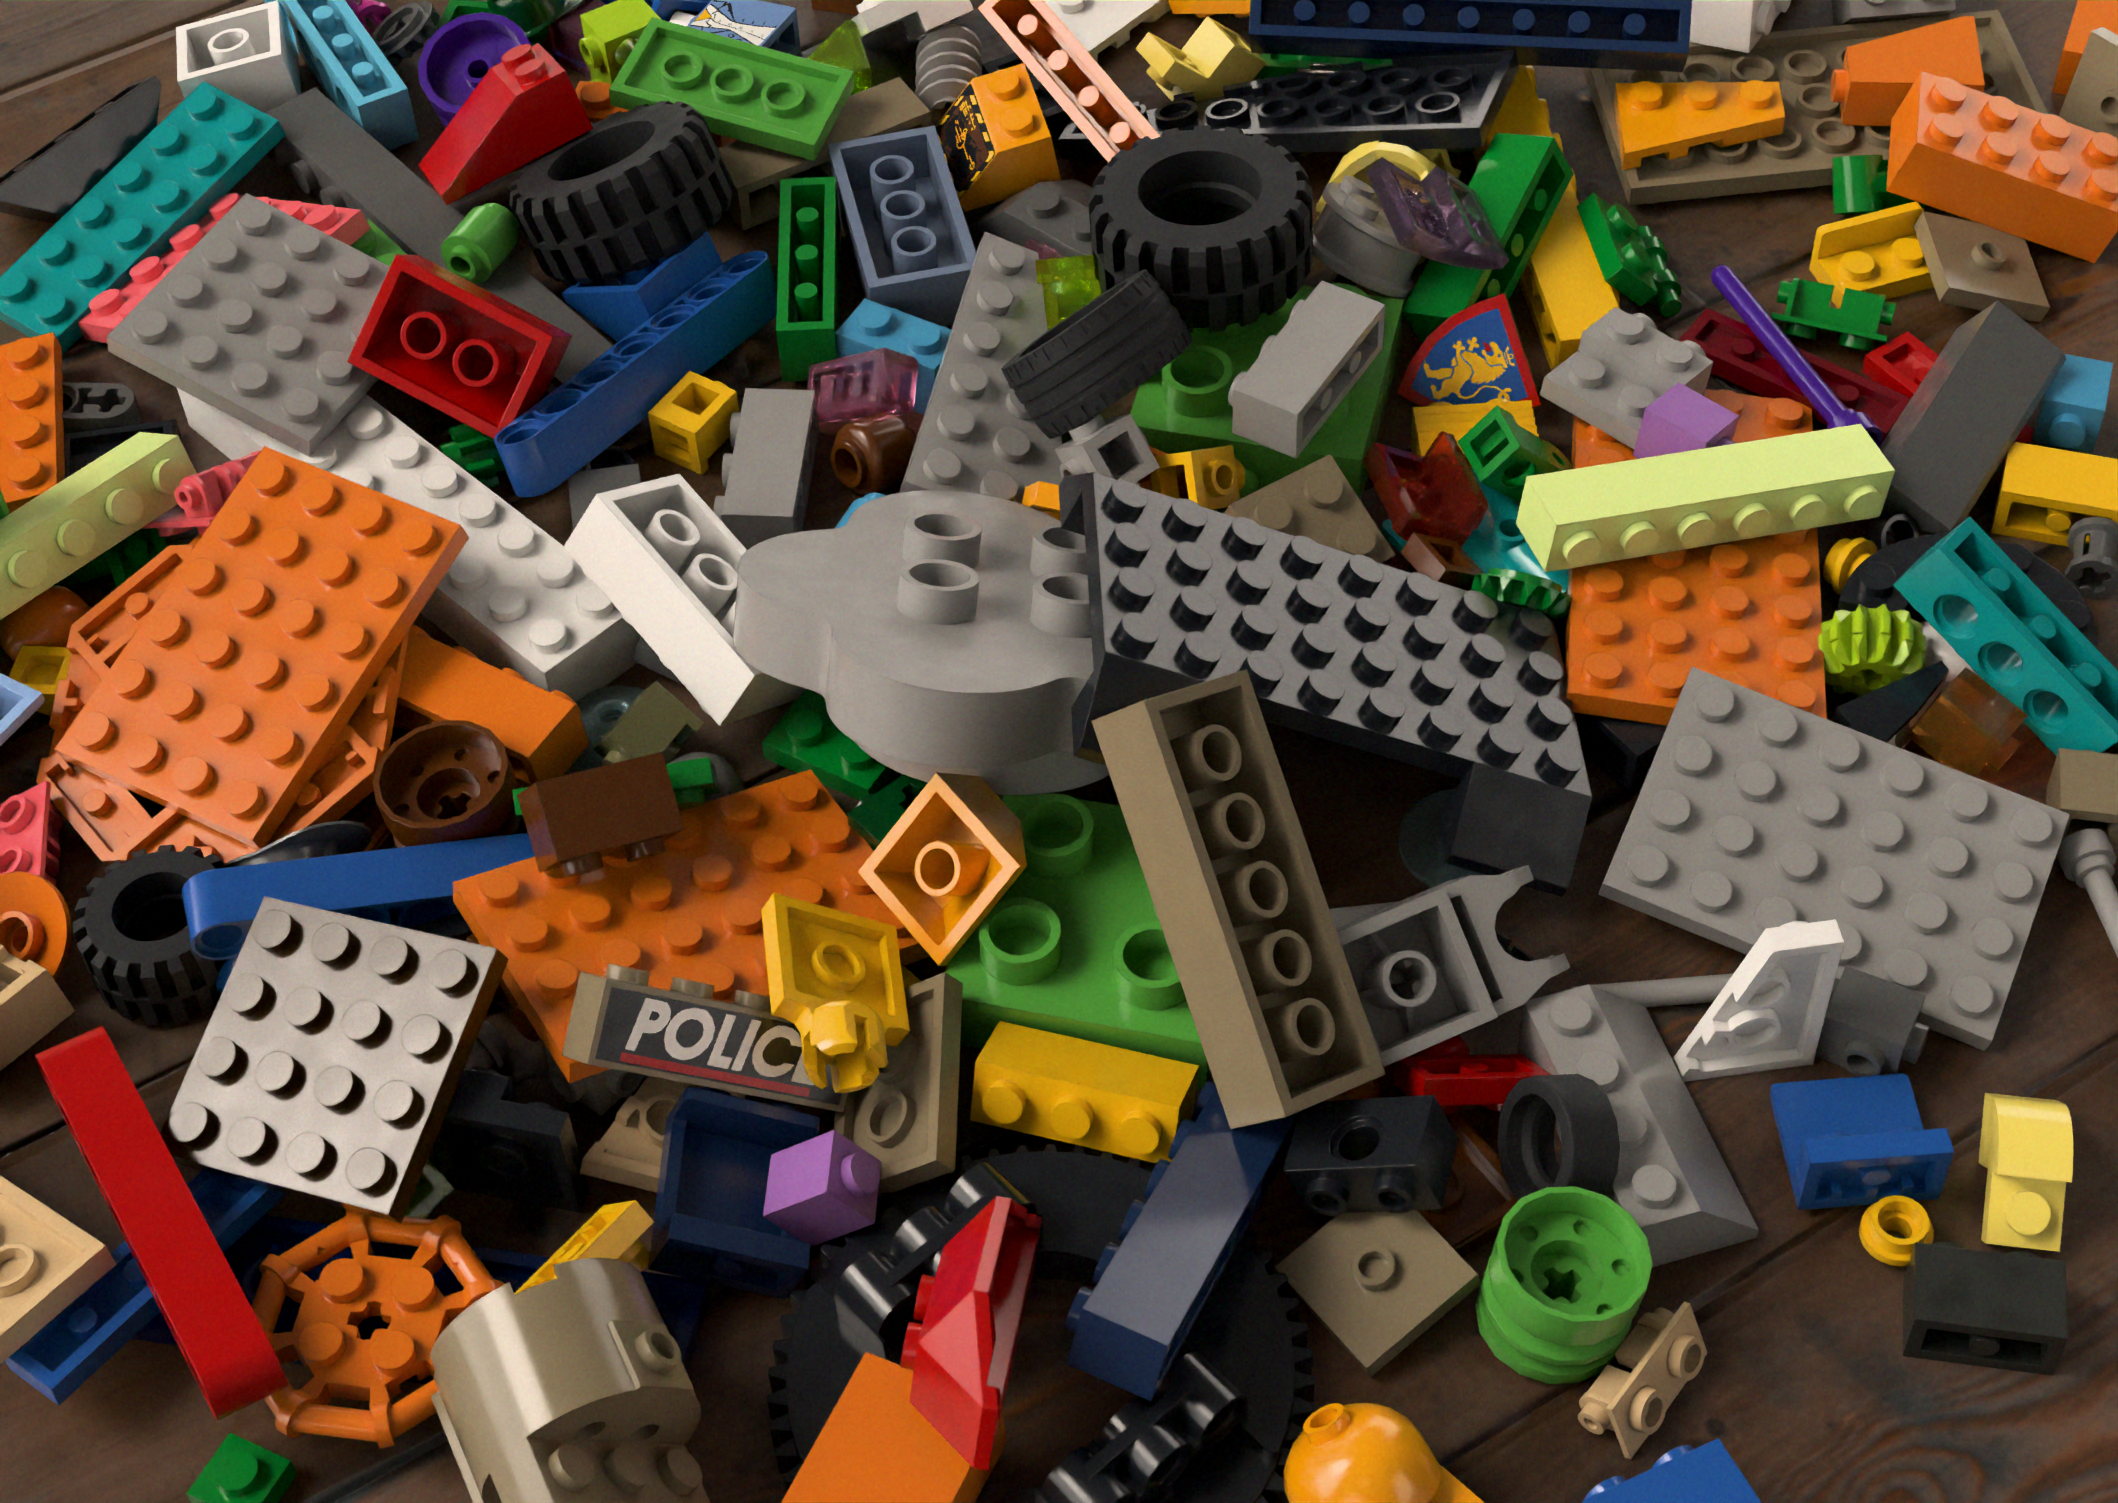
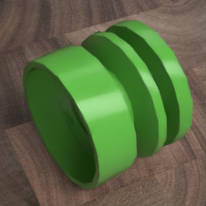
M1546 1187L1520 1198L1503 1217L1475 1302L1479 1332L1495 1357L1519 1375L1547 1384L1579 1383L1601 1373L1615 1359V1353L1624 1343L1625 1337L1630 1330L1632 1319L1636 1315L1647 1290L1653 1263L1646 1235L1628 1211L1607 1196L1580 1187Z

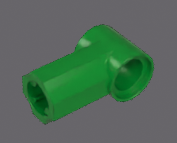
M1854 155L1832 158L1834 215L1868 214L1915 201L1886 191L1888 160H1883V155ZM1919 203V205H1920L1922 208L1931 207V206H1928V205Z

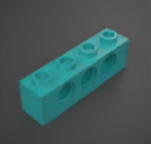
M1970 516L1926 551L1893 584L1909 601L1912 607L1930 623L1952 646L1956 653L1973 668L2001 700L2016 713L2056 756L2059 748L2092 750L2102 753L2118 742V670Z

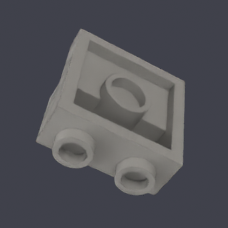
M1615 307L1582 332L1577 352L1544 376L1540 396L1634 449L1645 408L1678 382L1704 396L1714 361L1706 357L1704 350L1697 343L1690 340L1680 342L1658 331L1653 320L1642 313L1630 314Z

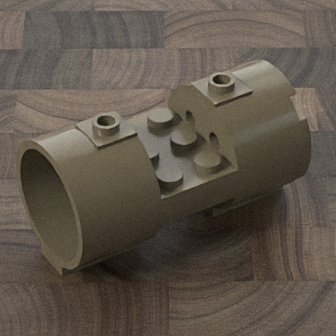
M586 1258L555 1264L554 1273L557 1279L535 1285L517 1294H514L510 1282L486 1294L461 1312L443 1330L434 1343L430 1358L435 1368L434 1380L438 1391L431 1396V1399L473 1503H711L702 1484L703 1475L701 1468L695 1458L688 1453L685 1443L690 1439L701 1418L700 1403L681 1361L680 1348L675 1339L669 1334L641 1272L630 1263L611 1258Z

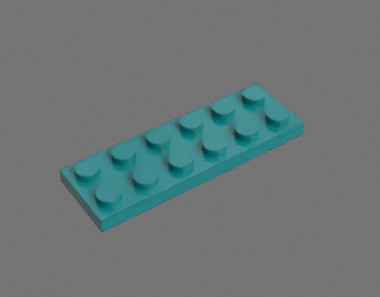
M203 81L0 277V320L30 338L54 332L62 347L63 355L82 336L78 322L91 312L89 308L90 301L100 293L109 289H120L130 281L132 277L129 271L141 260L152 256L160 257L170 249L172 245L169 239L174 233L185 226L196 224L209 211L208 208L214 201L226 195L286 135L279 120Z

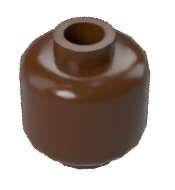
M877 412L849 422L838 431L831 451L833 471L843 485L863 496L869 493H882L902 485L917 435L901 417L891 412Z

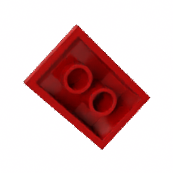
M539 43L533 46L523 44L507 51L501 57L502 62L488 70L418 166L423 175L446 206L594 129L566 71Z

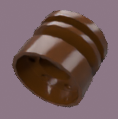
M441 720L420 726L396 740L378 761L372 781L375 800L387 828L393 834L396 848L528 833L526 824L515 813L512 790L519 789L520 786L516 782L510 759L504 744L486 727L465 720Z

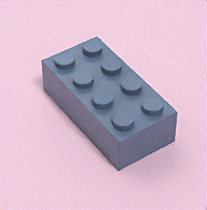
M935 125L827 144L831 177L836 176L841 226L863 300L866 298L890 308H896L904 313L940 326L953 325L976 251Z

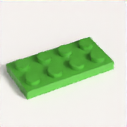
M651 17L609 88L610 104L632 110L635 106L643 104L651 106L659 101H670L673 104L677 101L684 102L701 112L711 133L815 161L854 89V71Z

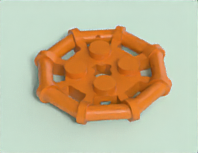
M346 1209V1216L279 1256L269 1254L259 1265L262 1277L251 1307L268 1337L280 1365L300 1359L313 1376L300 1390H295L287 1379L288 1387L264 1398L276 1417L275 1427L277 1431L289 1438H296L302 1433L372 1441L377 1442L379 1448L383 1449L395 1446L398 1436L437 1412L431 1396L438 1391L434 1379L393 1405L391 1399L402 1392L399 1384L412 1376L417 1375L419 1381L429 1375L434 1377L435 1368L430 1358V1353L439 1335L466 1308L505 1284L492 1277L461 1234L462 1227L458 1220L446 1214L439 1216L436 1220L404 1216L400 1224ZM371 1242L418 1247L411 1260L374 1256ZM348 1247L351 1248L353 1259L340 1258L330 1262L324 1267L320 1278L315 1282L305 1275L308 1271ZM444 1263L448 1265L464 1287L462 1291L445 1297L435 1285L433 1275L442 1268ZM287 1295L295 1302L301 1304L292 1332L273 1334ZM373 1316H382L383 1321L390 1323L387 1329H375L371 1339L366 1340L361 1339L357 1327L363 1320ZM332 1397L370 1402V1410L330 1406L328 1403Z

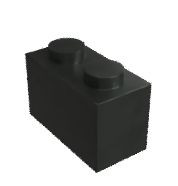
M1915 1242L1903 1279V1356L2054 1375L2068 1340L2066 1261L2044 1259L2024 1251L2004 1254L1966 1249L1952 1242H1937L1933 1244Z

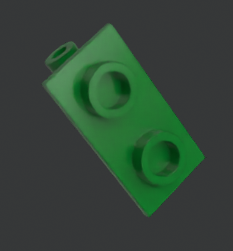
M1794 277L1793 282L1781 280L1776 303L1786 304L1785 314L1772 312L1771 317L1774 321L1783 323L1782 331L1786 335L1815 340L1817 330L1840 335L1838 345L1868 352L1873 351L1875 342L1883 344L1888 342V336L1877 334L1880 324L1891 326L1896 308V303L1885 301L1886 295H1877L1845 288L1841 308L1836 309L1829 307L1834 290L1833 285L1803 280L1799 277Z

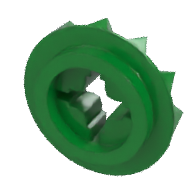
M1490 568L1488 574H1475L1471 590L1481 592L1491 599L1523 609H1535L1545 616L1554 619L1567 616L1569 603L1572 600V597L1562 592L1563 587L1554 581L1502 568Z

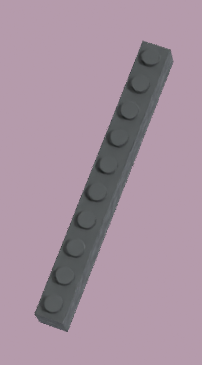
M314 87L265 112L279 120L286 134L267 153V156L277 168L283 166L289 171L303 192L306 194L312 192L322 201L323 205L361 210L366 220L370 219L407 255H420L449 270L442 258L441 246L443 241L465 217L452 205L446 206L437 192L324 94ZM509 255L488 280L483 283H473L573 335L556 373L541 400L613 346Z

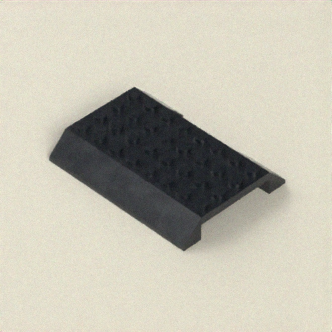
M1094 472L1063 478L1059 485L1061 528L1085 536L1094 669L1071 707L1073 752L1075 757L1106 765L1091 722L1092 720L1145 699L1247 669L1264 721L1461 779L1459 785L1437 814L1444 863L1484 875H1499L1512 869L1529 865L1534 880L1523 886L1561 897L1569 889L1592 794L1572 701L1566 698L1567 678L1554 618L1545 616L1535 609H1523L1491 599L1478 591H1466L1435 581L1422 573H1409L1387 566L1365 555H1353L1324 546L1305 536H1293L1261 526L1249 518H1236L1202 507L1189 499H1176L1142 488L1129 480H1116Z

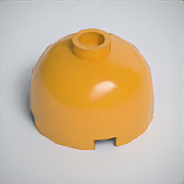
M1332 1403L1313 1412L1304 1422L1303 1431L1293 1443L1286 1460L1284 1491L1289 1503H1429L1439 1489L1443 1470L1422 1434L1406 1416L1392 1408L1377 1403H1354L1344 1406L1339 1403Z

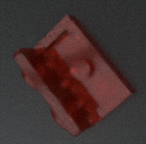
M1441 431L1424 456L1374 442L1362 460L1374 484V490L1380 497L1392 522L1393 530L1405 541H1408L1414 532L1456 541L1462 547L1471 532L1480 525L1488 509V501L1453 434Z

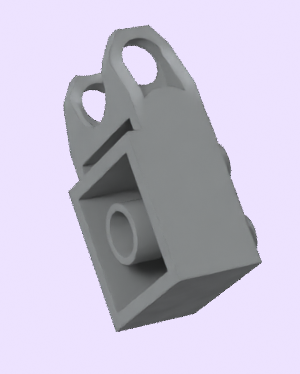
M1529 865L1518 867L1499 875H1469L1449 880L1336 928L1383 1067L1496 1019L1499 1015L1524 1005L1549 978L1570 968L1565 953L1557 956L1550 955L1528 962L1515 959L1509 955L1497 940L1495 931L1497 912L1502 904L1515 895L1522 885L1534 880ZM1400 969L1404 982L1398 984L1394 992L1389 981L1390 971Z

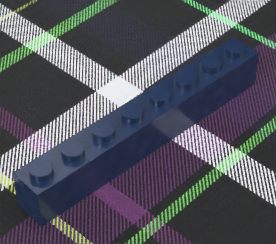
M1251 0L1248 35L1251 53L1392 59V55L1408 52L1516 48L1518 65L1683 72L1689 54L1692 0Z

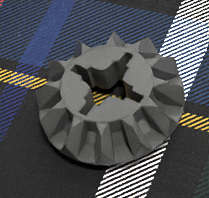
M429 1L407 3L393 11L379 24L372 34V39L391 66H398L403 59L411 58L415 51L423 48L425 41L434 35L440 15Z

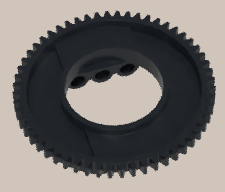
M1047 1144L1044 1151L1028 1152L1026 1145H1019L1016 1153L1000 1155L997 1149H990L988 1157L974 1161L969 1155L961 1156L959 1173L953 1175L947 1173L934 1178L935 1182L928 1185L922 1182L908 1187L909 1195L904 1198L895 1192L883 1193L885 1210L883 1212L876 1210L874 1224L840 1236L841 1247L823 1244L820 1248L823 1268L809 1266L804 1274L807 1290H793L790 1295L793 1314H784L780 1318L783 1339L773 1341L772 1349L776 1366L769 1367L768 1370L772 1393L767 1395V1403L771 1420H773L769 1422L773 1446L778 1447L774 1449L780 1474H785L783 1477L786 1492L790 1488L865 1352L900 1365L909 1321L923 1324V1321L914 1319L915 1303L922 1274L936 1276L943 1247L996 1196L1011 1198L1027 1208V1213L1035 1214L1042 1218L1032 1279H1059L1096 1287V1285L1092 1284V1279L1098 1261L1109 1242L1119 1246L1122 1244V1241H1119L1118 1238L1126 1214L1135 1199L1144 1203L1148 1201L1144 1199V1193L1152 1172L1140 1168L1139 1159L1131 1158L1127 1163L1112 1159V1153L1105 1151L1100 1157L1085 1154L1083 1146H1076L1072 1153L1057 1152L1054 1144ZM1252 1229L1245 1231L1152 1401L1144 1398L1136 1399L1122 1407L1103 1428L1097 1442L1093 1440L1086 1447H1080L1065 1456L1053 1468L1041 1488L1014 1487L987 1480L975 1503H1289L1284 1491V1468L1293 1443L1303 1431L1304 1422L1313 1413L1314 1404L1310 1403L1314 1402L1315 1377L1311 1376L1313 1353L1312 1349L1307 1348V1324L1299 1322L1300 1303L1298 1298L1287 1297L1288 1278L1285 1273L1273 1274L1274 1255L1271 1251L1267 1250L1256 1253L1257 1234Z

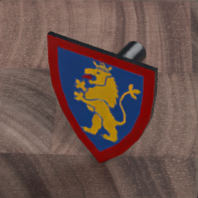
M1503 293L1478 302L1450 316L1425 339L1409 362L1397 393L1420 407H1425L1435 402H1448L1452 405L1486 403L1496 398H1505L1510 401L1532 400V408L1542 405L1506 294Z

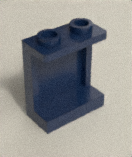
M710 1087L685 1088L666 1118L648 1270L786 1299L809 1268L811 1243L799 1241V1239L763 1217L771 1154L816 1137L819 1133L820 1118L798 1112L793 1106L784 1103L763 1104L733 1097L725 1090Z

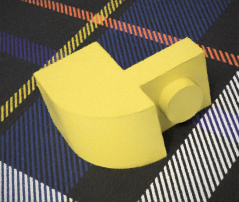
M1208 16L1182 50L1150 32L1146 34L1136 47V50L1150 64L1146 70L1147 74L1171 101L1174 100V95L1194 92L1195 101L1224 96L1223 86L1253 81L1266 64L1257 53H1251L1250 45L1238 33Z
M1985 1093L1978 1162L1988 1169L1981 1240L1985 1244L2060 1252L2066 1182L2072 1183L2073 1129L2070 1111L2066 1104L2057 1100Z

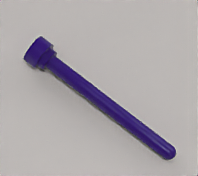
M1726 265L1715 267L1711 273L1712 283L1827 422V429L1862 424L1879 447L1883 433L1870 416L1865 412L1847 409L1734 271Z

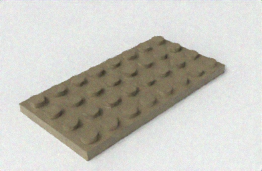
M1999 10L1770 32L1768 35H1763L1749 53L1689 42V54L1683 72L1582 68L1629 205L1655 204L1658 202L1697 198L1706 199L1717 196L1833 185L1832 158L1854 155H1883V160H1888L1891 126L1842 125L1840 103L1831 102L1830 96L1833 70L1843 68L1846 47L1961 16L1975 17L1985 82L1983 93L1992 96H2003L2017 105L2048 114ZM1750 80L1779 82L1785 112L1782 134L1723 148L1711 142L1689 147L1688 156L1668 160L1664 153L1643 157L1640 167L1622 171L1613 101L1615 83H1637L1640 81L1654 83L1693 81L1747 82Z

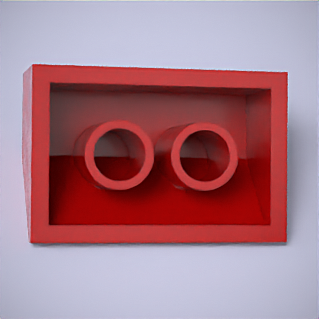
M396 254L347 362L494 439L500 430L540 400L548 389L573 335L420 255Z

